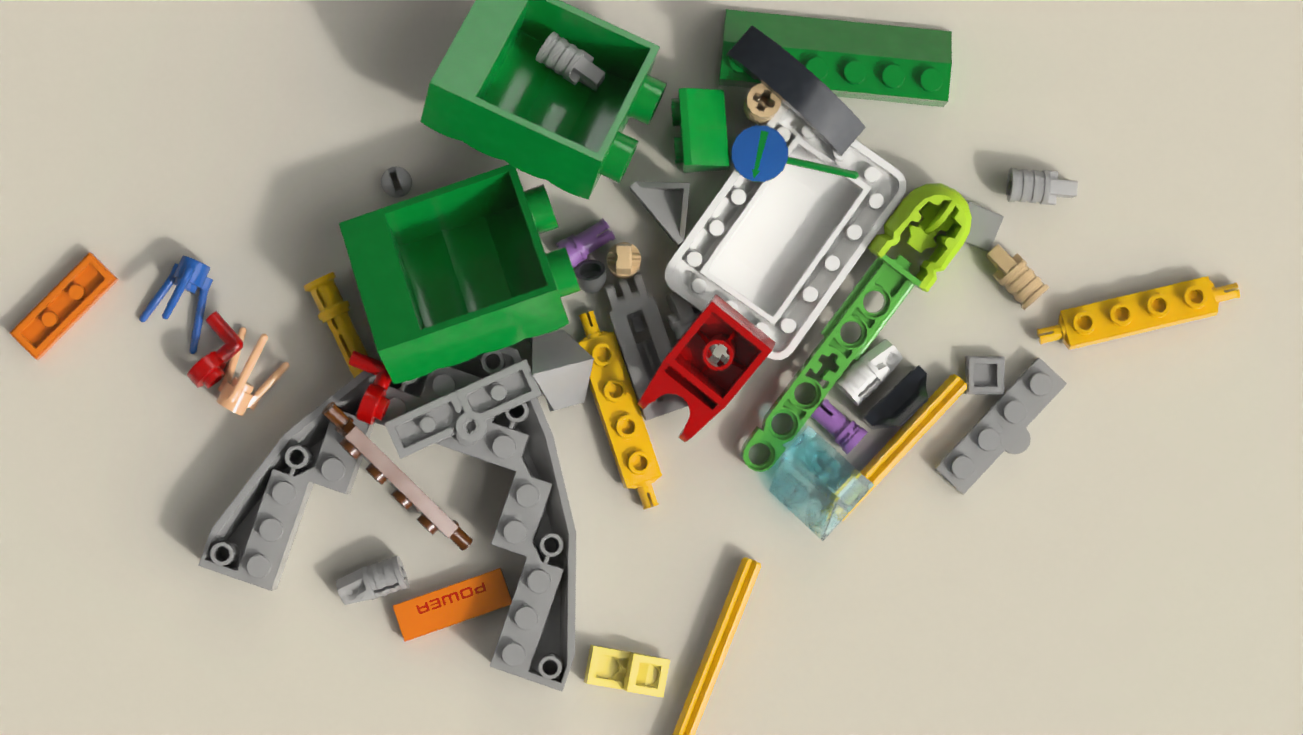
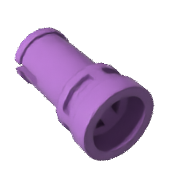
M602 218L599 222L578 235L574 236L572 234L564 240L562 239L557 242L556 245L558 249L566 247L572 267L574 268L580 262L587 259L588 254L616 238L612 231H605L610 227Z
M827 398L810 416L835 438L834 441L846 454L868 433L863 427L861 428L856 424L854 420L852 422L849 421Z

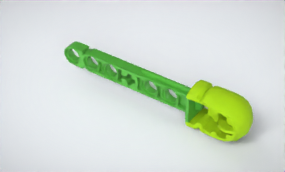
M942 183L925 184L914 189L902 200L884 224V234H877L869 244L868 249L877 257L822 330L823 339L765 414L762 429L756 426L741 448V456L744 463L750 469L756 472H763L769 470L786 449L783 444L794 439L852 360L858 361L913 287L916 286L920 290L928 292L937 280L936 272L944 271L963 246L970 233L972 217L968 203L955 189ZM923 216V220L917 227L913 225L908 227L910 237L906 243L919 253H922L926 248H934L936 246L937 248L928 260L922 262L919 273L913 276L909 270V267L912 265L911 262L900 254L896 259H892L886 253L891 246L897 245L900 241V234L911 221L919 222ZM940 230L947 232L946 236L939 234L934 240V237ZM878 291L882 294L884 304L879 311L868 312L864 308L863 299L868 292ZM849 321L856 322L861 329L860 337L852 343L843 341L840 335L842 326ZM834 353L836 356L833 361L837 366L833 371L828 368L823 371L820 378L826 380V382L821 387L817 380L806 375V373L811 369L817 374L822 367V363L819 361L820 356L823 354L829 357ZM804 382L812 384L815 389L814 398L808 403H799L794 396L796 387ZM779 413L789 414L792 419L791 429L784 434L774 432L771 426L773 417ZM757 443L767 445L770 451L768 459L762 464L752 463L748 456L750 448Z

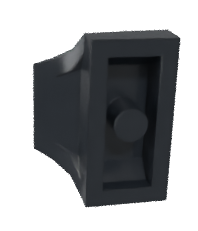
M920 365L915 366L861 419L871 429L894 428L904 424L928 401L926 389L927 373Z

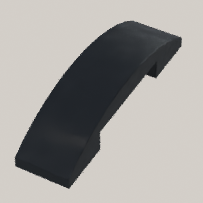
M753 25L748 28L726 54L754 80L758 79L813 128L812 132L839 156L843 155L866 128L859 118L821 80Z

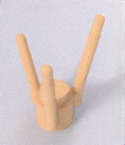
M241 327L238 332V336L242 341H244L247 331L245 327ZM266 334L260 336L239 378L236 376L233 378L241 350L229 360L224 378L217 389L221 393L216 402L241 416L244 415L247 407L254 410L260 399L289 368V363L283 362L257 391L252 394L254 386L246 381L268 339Z

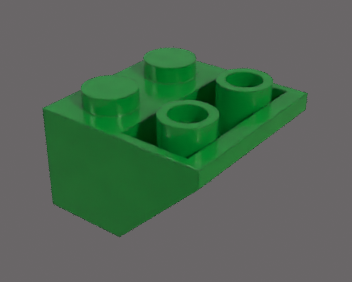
M679 88L678 98L671 99L672 125L680 126L681 137H674L675 164H683V173L729 170L724 90Z

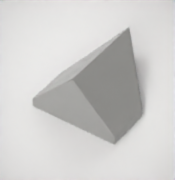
M635 181L630 186V191L679 248L685 239L690 183Z
M564 330L529 338L532 349V375L546 396L550 412L585 402L594 358Z

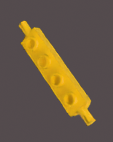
M1208 276L1061 310L1058 325L1037 329V336L1039 337L1040 345L1062 339L1069 350L1216 316L1219 302L1240 298V290L1238 289L1237 282L1215 288Z
M594 310L578 316L580 317L586 337L579 341L578 344L594 358L589 385L623 487L626 489L637 488L644 510L657 506L659 503L651 483L660 478L662 473L639 405H637L638 402L615 334L608 331L600 332Z

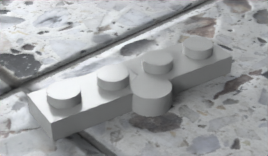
M1037 358L934 469L964 495L1004 451L1009 454H1019L1027 450L1031 438L1026 427L1067 383L1042 359Z
M525 359L384 424L400 459L455 434H458L461 439L468 442L479 441L487 432L486 420L541 396L542 393Z

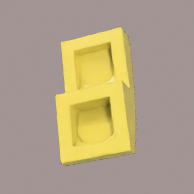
M590 644L584 682L586 684L622 689L627 692L664 697L670 660Z

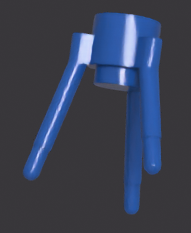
M183 255L179 264H174L170 275L139 318L141 322H145L173 284L176 288L162 314L163 319L170 317L184 290L195 294L197 288H199L189 349L191 354L197 352L207 295L213 279L207 277L210 267Z

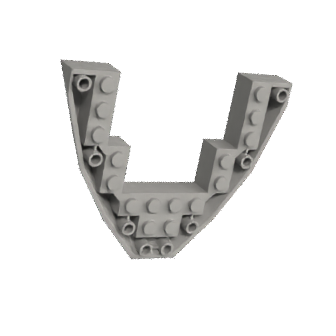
M506 347L497 351L482 353L463 363L437 369L410 381L393 384L391 381L385 396L390 399L387 413L382 421L376 419L372 425L356 419L363 395L376 378L373 374L365 371L361 372L283 435L212 527L198 566L270 591L277 589L313 484L315 483L344 494H350L363 458L360 455L357 459H354L340 446L339 443L344 438L335 430L336 426L322 414L323 409L329 403L334 402L347 416H351L354 420L353 424L370 438L375 423L385 426L384 423L521 362L522 359L518 350ZM535 398L486 420L487 432L479 441L468 442L461 439L458 434H455L435 444L516 471L491 544L526 556L527 559L490 667L563 691L575 656L576 530L554 437L539 400Z

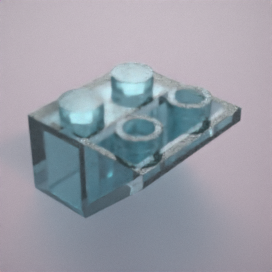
M808 426L783 453L769 491L818 538L824 541L874 484L824 437Z

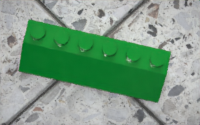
M726 9L719 85L752 88L757 84H761L758 79L754 80L726 55L748 28L753 25L796 58L837 97L944 107L948 102L952 68V31Z

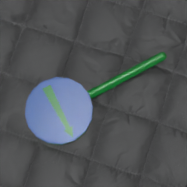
M755 125L744 129L736 137L732 146L731 159L735 169L742 177L753 182H766L776 178L784 170L786 164L853 179L859 177V173L856 171L789 157L785 139L777 130L768 126Z

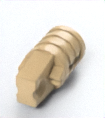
M764 84L755 85L749 91L743 104L747 120L758 125L768 123L778 112L781 100Z
M620 242L612 246L607 254V265L610 272L620 279H628L636 275L641 267L639 250L628 242Z
M997 244L986 254L987 259L998 270L992 276L1001 286L1007 289L1009 294L1014 296V299L1021 304L1023 310H1026L1050 288L1041 281L1039 276L1035 275L1034 271L1027 266L1028 263L1018 253L1011 257Z

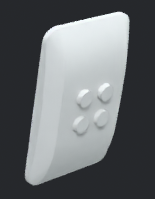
M785 103L780 106L778 112L766 126L777 130L785 139L788 147V156L856 171L859 173V177L853 179L786 164L784 170L776 178L766 182H753L742 177L735 169L665 269L667 286L700 311L706 307L716 294L776 342L774 348L767 356V358L772 360H782L793 353L906 191L905 177L893 165L856 139L843 155L839 156L812 132L813 128Z

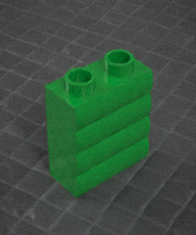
M475 0L429 83L420 122L442 135L463 141L483 154L504 160L522 172L547 180L570 194L589 199L601 175L620 183L639 142L622 133L629 118L631 117L649 125L667 86V83L650 76L660 46L561 0ZM555 31L561 38H565L570 44H574L578 49H582L594 57L592 63L605 72V79L597 91L590 89L580 82L573 85L563 79V76L555 73L554 70L547 68L545 64L536 61V56L541 46L552 32Z
M510 164L339 223L377 352L393 384L410 381L437 369L463 363L482 353L497 351L514 345L525 338L540 336L569 324V320L561 297L581 291L566 247L545 253L539 234L559 228L544 184L524 191L516 168Z

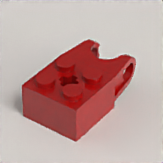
M715 294L667 353L637 405L645 409L650 403L664 394H676L682 397L689 406L690 416L678 438L683 442H687L721 410L725 409L772 352L776 342ZM713 345H724L729 356L727 358L723 354L720 358L714 356L715 347Z

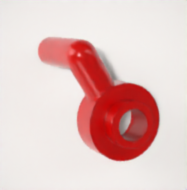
M217 311L212 313L205 321L225 344L217 351L210 352L201 358L188 371L187 377L197 388L203 385L210 388L217 384L225 375L223 368L226 366V362L243 348L242 339Z
M353 351L349 365L376 376L373 384L371 383L365 391L356 416L357 420L372 425L376 419L382 421L387 413L390 399L385 396L392 380L382 361Z

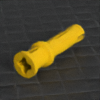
M331 272L309 282L303 288L305 292L311 293L320 312L317 315L319 320H322L323 323L327 322L353 378H355L363 370L349 365L353 351L367 356L368 354L348 315L350 304L348 301L343 300L334 282L336 275L334 272Z

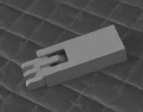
M638 274L633 276L634 284L638 291L631 293L627 279L619 281L624 294L621 297H616V290L612 284L606 285L605 289L613 311L609 312L640 400L667 353L671 350V345L654 297L649 298L642 276ZM644 314L652 339L636 344L628 320L631 319L636 333L644 331L645 329L640 315ZM664 394L642 410L647 421L687 407L688 404L682 397L676 394Z

